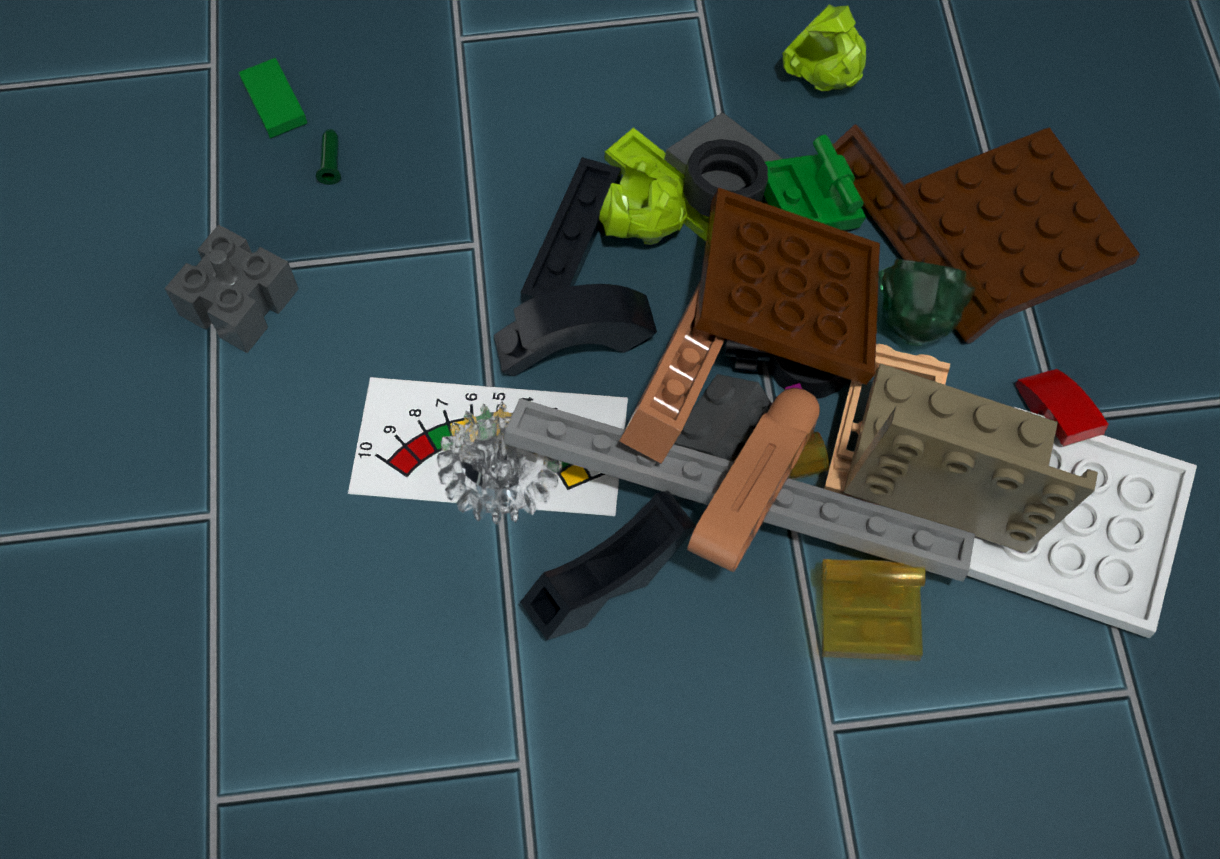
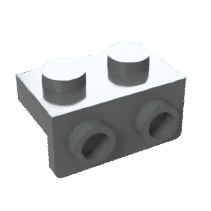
M717 374L690 413L682 432L674 444L735 462L763 414L768 412L772 403L759 382Z

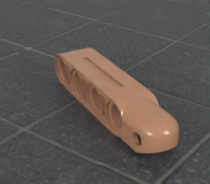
M790 388L785 389L775 398L768 412L763 414L697 523L688 544V551L731 572L736 570L814 432L820 407L813 394L804 389Z

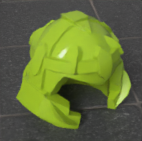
M829 4L782 52L783 66L787 73L799 78H805L808 82L815 85V89L820 91L851 88L859 82L863 76L862 72L866 64V43L854 27L856 22L849 6L834 7Z
M640 154L628 157L620 184L612 183L600 211L599 220L604 225L606 236L619 238L636 237L643 239L644 244H656L663 237L681 230L686 221L688 213H686V203L682 195L683 189L676 177L671 178L661 173L649 155Z

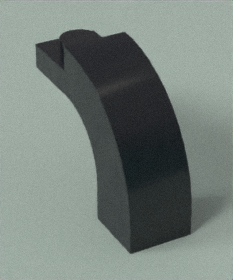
M585 284L554 290L519 305L513 309L516 320L494 334L502 372L515 377L547 355L573 345L601 344L625 353L657 333L647 295L620 285Z

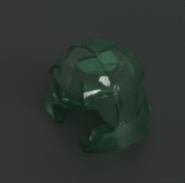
M895 259L892 266L878 272L880 291L883 293V314L886 322L899 337L906 341V344L916 347H924V344L936 342L951 334L959 324L964 308L968 306L976 289L966 278V271L924 262Z

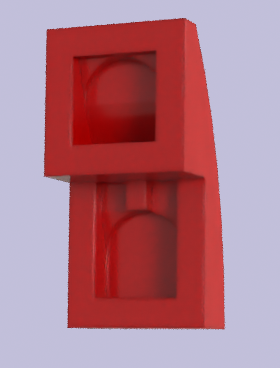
M1059 369L1018 379L1015 384L1031 412L1058 422L1055 435L1062 446L1104 435L1109 424L1085 391Z

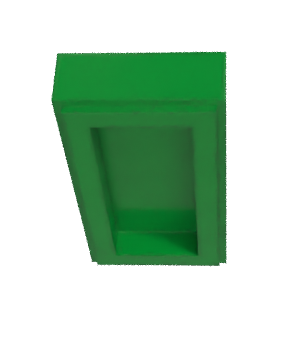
M276 57L238 72L270 138L307 124L306 116Z

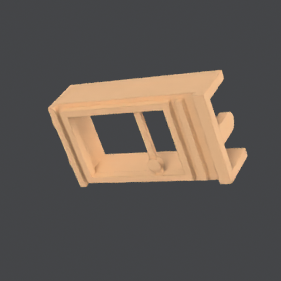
M876 344L875 371L880 364L944 385L946 384L950 363L938 361L930 355H912L895 351L884 344ZM851 380L824 488L851 497L855 496L844 493L854 451L846 450L850 432L855 431L859 435L862 421L858 424L853 423L862 383Z

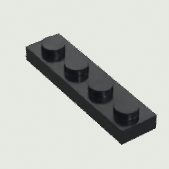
M584 157L581 158L520 292L522 302H527L554 290L575 285L602 224L599 216L611 184H619L622 178L621 168Z

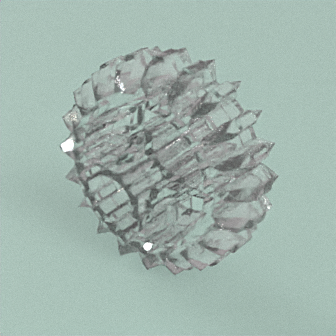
M503 402L498 406L497 412H490L489 408L483 403L480 408V416L475 417L466 410L464 415L465 425L452 422L450 426L452 436H442L441 448L444 452H440L437 455V464L441 468L440 472H438L440 484L447 486L445 493L450 501L458 499L457 506L462 514L473 508L474 518L479 522L488 512L492 515V521L498 525L501 520V514L509 513L510 519L516 523L519 519L518 510L523 508L531 515L536 512L534 500L547 504V501L550 499L548 489H556L558 486V475L555 473L561 471L562 461L534 453L537 458V462L534 463L526 460V455L517 452L516 447L503 444L505 430L513 412H507V407ZM464 462L473 465L474 470L482 473V486L474 483L466 476L462 470ZM517 484V485L512 486V487H510V488L502 489V488H504V487L507 486V485Z

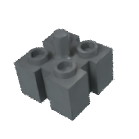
M218 224L197 249L201 261L196 266L186 263L164 289L179 316L205 330L213 324L222 340L248 353L268 328L264 319L265 315L269 310L279 314L299 288L288 261L262 247H259L255 253H252L245 238Z

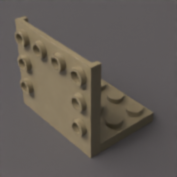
M880 364L875 371L844 493L903 513L971 532L976 537L1026 553L1095 491L1098 472L1087 469L1081 476L1049 466L1058 424L1056 421Z

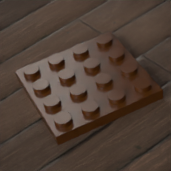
M1050 127L905 184L1004 313L1005 317L1002 319L1135 264L1140 256L1135 246Z
M718 187L711 203L694 328L867 385L875 375L880 243Z

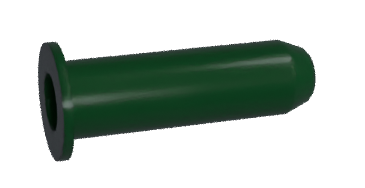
M328 129L322 135L320 169L316 172V179L320 183L333 185L341 179V174L337 170L338 135L336 131Z

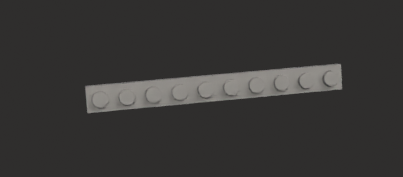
M519 398L507 425L503 443L659 491L668 490L673 495L709 505L734 463L673 444L661 464L621 443L619 440L625 429ZM789 478L786 480L763 521L964 582L969 572L975 534Z

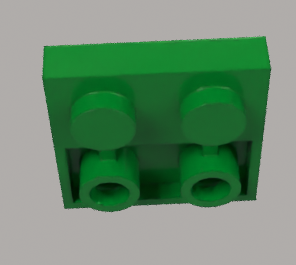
M821 135L813 141V146L818 154L765 162L768 167V182L764 196L769 205L840 230L861 227L866 216L861 208L864 202L854 185L855 176L845 157L837 154L827 135Z

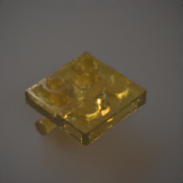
M823 559L821 565L822 657L920 661L923 656L920 587L925 585V568L879 560Z

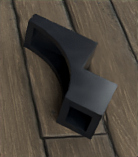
M668 490L656 493L628 523L605 541L580 557L562 566L543 572L520 603L546 640L585 628L609 598L646 587L693 532L696 525Z

